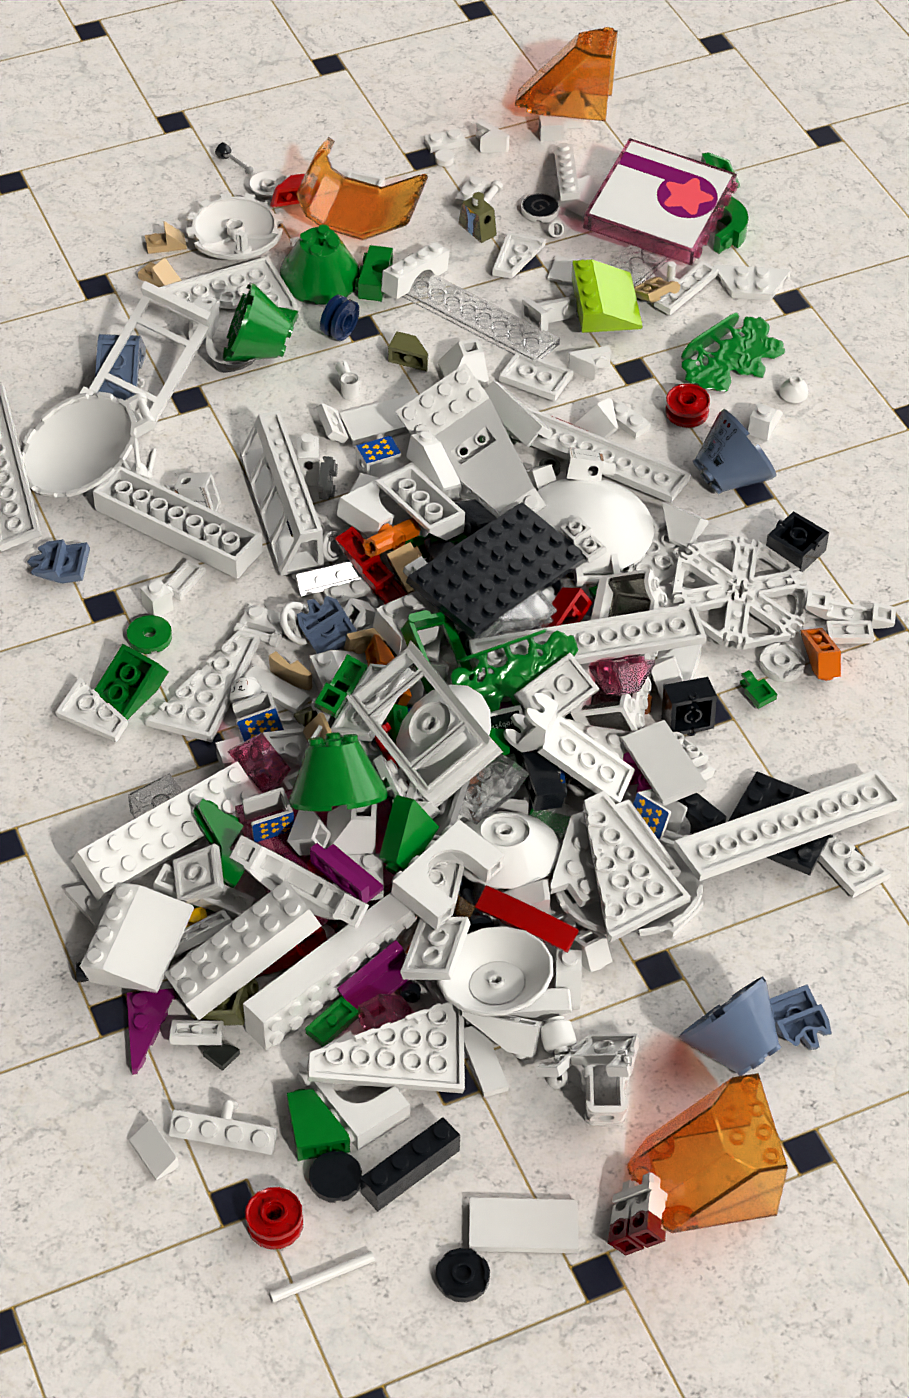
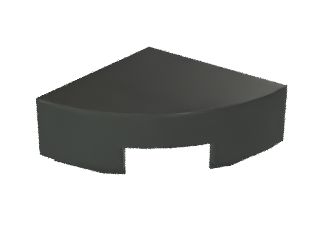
M229 1044L214 1045L206 1049L203 1055L223 1071L240 1055V1049Z

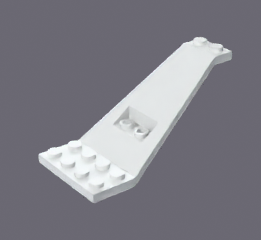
M466 363L395 411L411 435L429 431L441 442L460 482L495 510L499 516L521 502L535 513L547 506L534 488L489 396ZM479 436L485 437L484 443L477 441ZM462 448H466L468 450V453L466 455L460 454V450Z

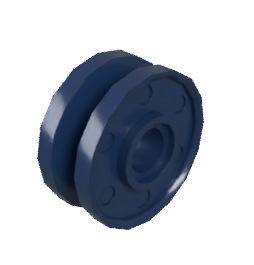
M340 294L334 296L327 303L321 315V332L332 336L338 341L345 340L357 324L360 313L358 303L350 299L348 300L347 297Z

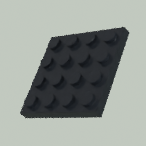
M757 771L728 822L810 792ZM831 834L766 858L810 876Z

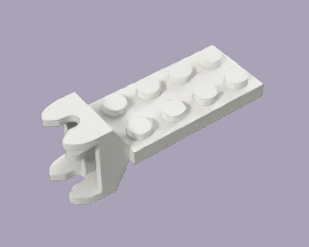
M536 693L532 696V699L540 707L538 711L527 708L525 716L516 713L510 717L514 725L521 730V733L514 729H505L503 732L504 737L513 747L521 752L539 749V754L596 794L605 791L615 804L621 802L635 769L561 716H557L559 704L544 694Z

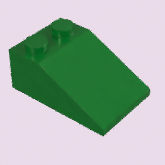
M122 644L94 690L106 703L113 706L128 720L157 692L169 671L156 661Z

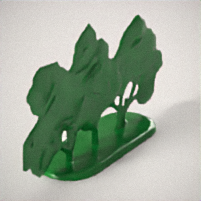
M737 312L733 313L697 336L683 350L681 359L683 360L682 368L687 373L685 380L692 384L697 383L705 389L726 392L731 384V370H736L741 375L753 374L756 377L763 378L766 367L761 362V358L775 359L785 353L784 343L781 340L767 336L770 325L762 317L746 316L743 320V327L741 329L734 328L739 320V314ZM731 331L733 338L720 340ZM742 332L745 336L742 337L738 333ZM714 342L719 344L720 348L716 352H706L704 350ZM696 354H698V357H697L696 360L690 359V358H692L693 356H695ZM708 354L714 355V357L710 358ZM703 355L708 358V365L703 364L702 359L705 358Z
M546 629L463 657L458 659V661L464 662L476 658L479 660V663L473 671L460 667L454 669L450 676L452 685L469 686L480 693L486 701L490 712L499 710L503 697H510L514 706L521 705L514 697V694L567 654L571 653L574 657L578 652L576 640L573 635L567 636L565 633L556 630L550 635L545 644H538L534 641L533 637L544 634L546 632ZM525 640L528 641V654H512L510 645ZM503 648L507 657L506 664L497 668L489 665L487 662L488 653ZM536 649H541L543 655L539 656ZM482 668H485V678L482 682H478V672H483ZM488 668H491L494 674H490ZM474 674L473 680L469 679V675Z

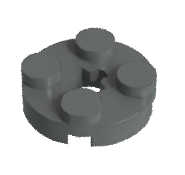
M323 456L324 462H321L319 473V486L323 487V491L319 492V499L329 500L330 497H335L336 486L333 485V477H337L338 464H336V460L333 457Z

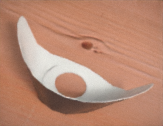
M209 337L206 339L207 353L215 368L220 372L238 371L248 367L256 360L255 358L248 362L235 361L236 364H224L225 361L222 359L223 353L215 347Z

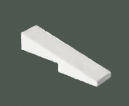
M164 864L154 882L153 890L177 899L174 867ZM224 884L225 890L190 904L215 912L224 909L228 916L237 918L253 905L255 898Z

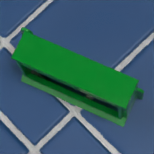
M428 610L409 614L407 622L400 629L407 647L411 640L429 662L417 631L442 625L458 666L473 671L469 660L464 662L458 661V659L467 655L456 628L448 617L442 612L431 614ZM474 674L469 675V679L473 680ZM423 676L421 681L426 694L435 689L426 677Z

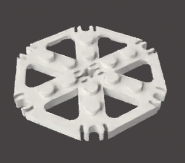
M737 536L691 544V546L687 547L686 554L681 552L676 564L671 599L673 598L672 603H680L678 606L695 603L697 612L726 607L723 629L716 630L701 620L705 634L720 645L724 638V645L726 647L729 641H734L737 644L736 649H739L743 642V650L790 641L791 638H794L796 631H801L805 622V606L809 588L807 580L800 581L803 574L799 571L800 569L765 544L758 541L756 547L755 539H752L751 544H746L743 536L740 537L738 543ZM720 551L731 552L733 554L732 570L729 571L707 554ZM756 559L766 560L781 572L754 577ZM692 572L711 586L684 590L682 588L684 574ZM740 586H741L742 594H741V597L739 598L738 590H739V588H740ZM788 594L793 595L797 600L795 614H791L770 598ZM749 612L770 626L775 633L757 638L749 637L747 634Z

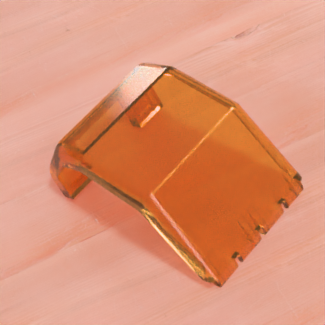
M328 137L314 154L296 193L304 216L318 226L322 224L327 225L336 233L359 240H366L407 226L428 176L421 174L383 187L346 177L331 165L328 154L335 141Z

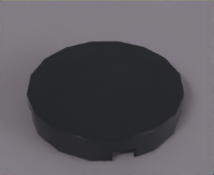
M343 1151L324 1153L315 1159L310 1167L309 1182L311 1189L318 1198L332 1203L340 1200L342 1202L347 1201L356 1195L360 1189L362 1169L359 1162L348 1153Z
M458 1248L447 1252L436 1265L435 1280L438 1289L445 1297L455 1302L466 1303L476 1300L485 1293L489 1286L490 1268L486 1259L478 1255L476 1251Z

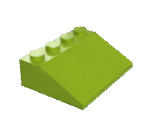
M593 259L572 261L571 281L582 333L643 328L631 272Z

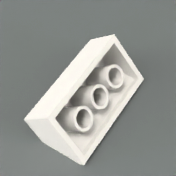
M413 465L377 481V485L429 533L447 541L464 532L465 512Z

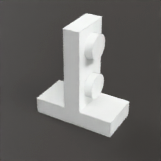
M574 296L536 303L530 298L522 299V318L540 332L548 331V323L576 317V298Z

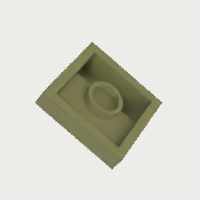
M253 978L199 1021H224V1026L244 1025L243 1003L259 992V985L256 979ZM191 1012L192 1018L194 1020H198L197 1017Z

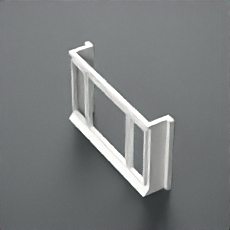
M144 281L141 286L143 293L141 300L90 388L83 386L80 394L97 395L105 380L134 394L144 393L147 400L153 402L149 412L157 423L211 328V312ZM150 301L199 324L191 339L187 340L141 318ZM137 324L185 346L183 353L158 396L109 374ZM133 412L137 422L143 419L140 413Z
M411 640L404 651L354 693L346 696L420 793L435 807L442 804L503 752ZM414 663L417 666L418 670L372 709L368 710L365 703ZM425 676L461 722L410 763L374 717ZM467 728L478 741V744L427 785L416 770Z

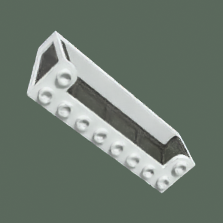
M651 569L600 576L591 620L662 609L667 605V596L662 592L659 580L653 575ZM658 651L581 664L582 668L599 687V691L571 711L573 719L576 722L621 736L642 729L645 724V709L648 708V692L651 691L652 673L650 666L655 657H657Z

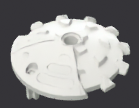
M231 193L220 194L221 199L212 202L206 199L199 203L201 209L197 213L190 212L187 218L192 223V227L186 228L187 236L196 239L195 247L202 253L219 259L239 260L258 256L273 248L283 234V229L278 228V225L284 222L282 214H275L272 209L274 207L270 206V201L261 202L255 200L256 195L245 193L244 197H232Z

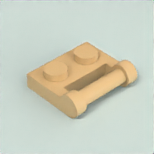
M653 277L635 286L634 290L636 298L652 303L659 301L661 296L669 292L678 293L680 284L676 281L668 282L660 277Z

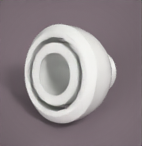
M792 375L783 382L779 394L787 402L800 403L807 399L808 387L800 376Z
M328 531L323 534V556L326 561L334 562L342 554V549L335 541V538L340 535L336 531ZM315 540L314 549L317 551V543Z

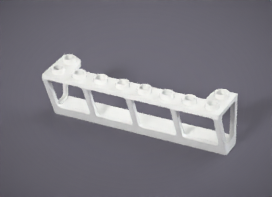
M280 410L259 414L242 447L240 456L279 572L283 576L324 567L322 528ZM258 432L263 448L249 450ZM267 465H269L270 470H271V472H272V475H273V478H274V481H273V482H272V479H271V476H270V473H269V470H268ZM276 490H278L280 499L282 501L284 513L282 511L278 496L276 494ZM287 519L294 536V542L292 540L288 525L286 523ZM316 540L317 552L311 550L297 553L302 542Z

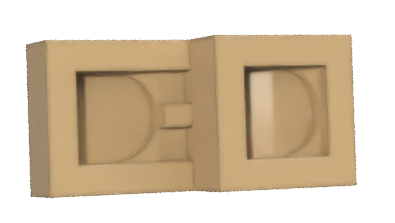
M276 651L269 655L270 671L274 675L295 687L308 691L312 689V673L298 660L289 664Z

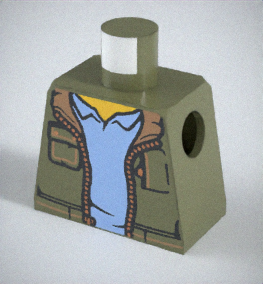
M476 192L471 198L462 202L459 225L480 243L497 236L494 208L484 200L483 193Z

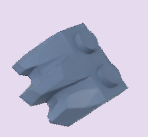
M63 539L48 541L38 547L42 554L30 557L27 562L33 567L31 574L62 584L83 581L90 547L87 542L66 545Z
M329 596L324 598V604L321 606L315 599L307 600L309 613L304 614L301 612L297 614L299 626L317 654L329 650H339L345 646L346 634L357 632L338 600Z
M808 984L770 998L776 1031L793 1045L798 1046L801 1039L809 1050H816L820 1047L817 1033L823 1036L832 1034L829 1018L822 1004L817 1005Z

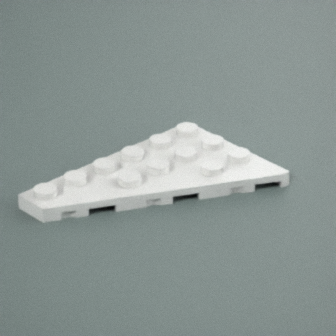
M450 1002L439 1003L430 1009H423L407 1015L404 1019L394 1023L383 1024L378 1029H370L354 1035L349 1040L341 1043L336 1042L325 1049L320 1048L312 1051L308 1056L307 1081L388 1088L395 1086L401 1089L463 1093L465 1090L463 1011Z

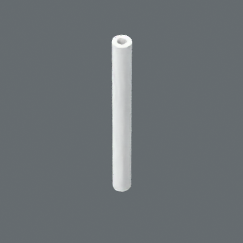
M372 1251L269 1292L273 1303L375 1262L374 1254Z

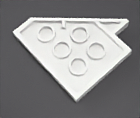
M652 518L654 524L652 545L639 563L635 566H629L628 572L651 569L653 575L658 578L659 585L664 586L674 582L678 556H680L681 552L686 554V549L669 542L666 522L658 525ZM686 572L684 577L692 574V572ZM645 575L626 578V584L632 591L645 588Z
M584 811L571 815L549 886V894L567 889L579 907L600 901Z

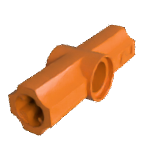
M410 518L394 526L389 523L384 524L377 534L364 540L363 547L365 553L373 557L389 549L396 550L400 548L406 541L420 534L421 528L414 518Z

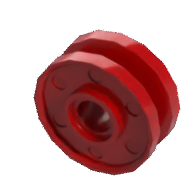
M694 384L674 386L666 397V417L671 423L684 428L702 425L709 415V394L705 389Z
M268 1187L257 1192L249 1200L246 1207L247 1230L251 1239L260 1247L270 1250L282 1249L292 1245L300 1237L304 1227L302 1205L298 1197L290 1190L281 1187ZM274 1216L280 1217V1218H278V1219H276V1220H271V1219H270L271 1217H274Z

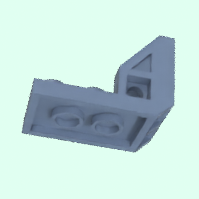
M99 334L95 377L120 335ZM131 335L109 372V374L138 387V372L142 368L146 357V347L141 336ZM107 380L103 382L98 391L113 394L114 397L121 398L124 401L136 395Z

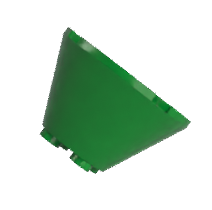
M322 224L301 233L300 238L281 264L280 276L294 298L302 302L304 300L315 302V305H326L334 296L340 294L348 297L355 290L356 278H359V266L339 236L329 226Z
M250 282L246 287L250 290L247 294H242L226 338L229 341L227 347H224L222 355L223 361L226 362L283 357L286 351V345H284L286 338L291 337L294 329L291 320L254 283Z
M340 733L325 734V739L322 737L308 739V747L293 786L289 803L291 808L302 811H332V806L347 805V809L360 808L382 802L388 796L385 785L358 740V735L348 734L340 737Z

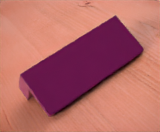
M316 843L310 848L311 864L342 890L355 898L368 903L383 891V884L336 845L332 844L324 849Z
M396 940L337 988L340 995L360 1011L359 1018H363L408 981L403 979L400 973L407 955Z

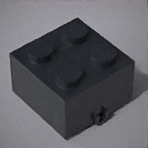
M793 511L786 519L777 522L776 528L767 535L766 546L803 572L826 551L829 532Z
M708 676L663 685L661 719L666 721L672 732L694 736L696 732L714 729L717 694Z

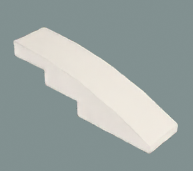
M568 988L546 989L545 993L529 1007L509 1015L540 1021L572 1013L570 990ZM465 1019L468 1026H473L472 1023Z

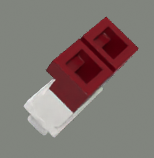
M651 1172L643 1175L642 1184L631 1180L626 1181L622 1185V1192L613 1195L612 1202L615 1205L612 1209L608 1244L625 1256L643 1250L644 1247L649 1248L665 1242L666 1232L661 1229V1221L668 1193L660 1189L661 1179Z

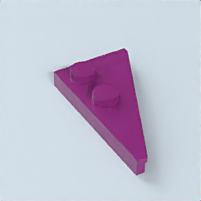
M174 988L159 989L158 993L149 991L127 993L132 1075L138 1074L139 1069L143 1067L146 1061V1054L150 1046H153L161 1030L162 1022L166 1020L168 1009L172 1001L177 997Z

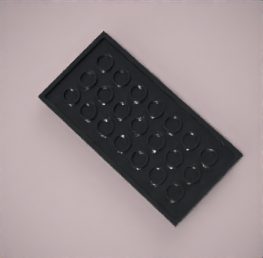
M521 502L410 574L406 583L474 639L586 561V556L575 544Z

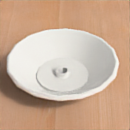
M448 685L489 735L491 731L490 709L483 696L469 686ZM432 690L417 701L403 719L396 739L397 747L407 760L412 763L461 721L436 690ZM466 728L416 771L426 784L429 785L477 745L478 741Z
M495 811L477 815L465 822L468 827L504 854L502 868L487 883L465 867L463 875L472 882L492 888L515 889L540 881L550 875L556 866L561 844L554 830L538 818L521 812Z
M506 926L482 928L466 935L452 979L438 980V986L446 1000L463 1012L483 1017L509 1015L529 1007L545 993L553 977V958L543 941L527 931Z

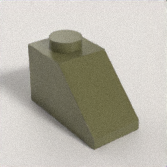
M396 331L388 346V362L427 371L428 352L415 335Z

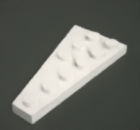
M238 630L221 647V651L215 657L211 656L206 661V665L187 679L175 691V695L159 707L160 710L154 716L150 715L146 719V726L213 742L231 704L230 692L232 684L236 679L244 676L260 643V635Z

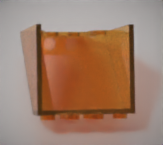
M604 27L603 29L599 28L578 33L519 88L515 106L526 108V112L530 114L606 121L608 96H612L618 30Z
M759 1073L732 1077L647 1136L628 1162L627 1169L629 1175H631V1181L642 1184L643 1175L650 1172L661 1179L660 1189L668 1193L661 1221L663 1228L667 1231L677 1233L777 1216L788 1166Z

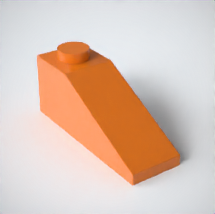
M823 628L801 630L802 640L810 665L817 678L828 681L834 677H841V650Z

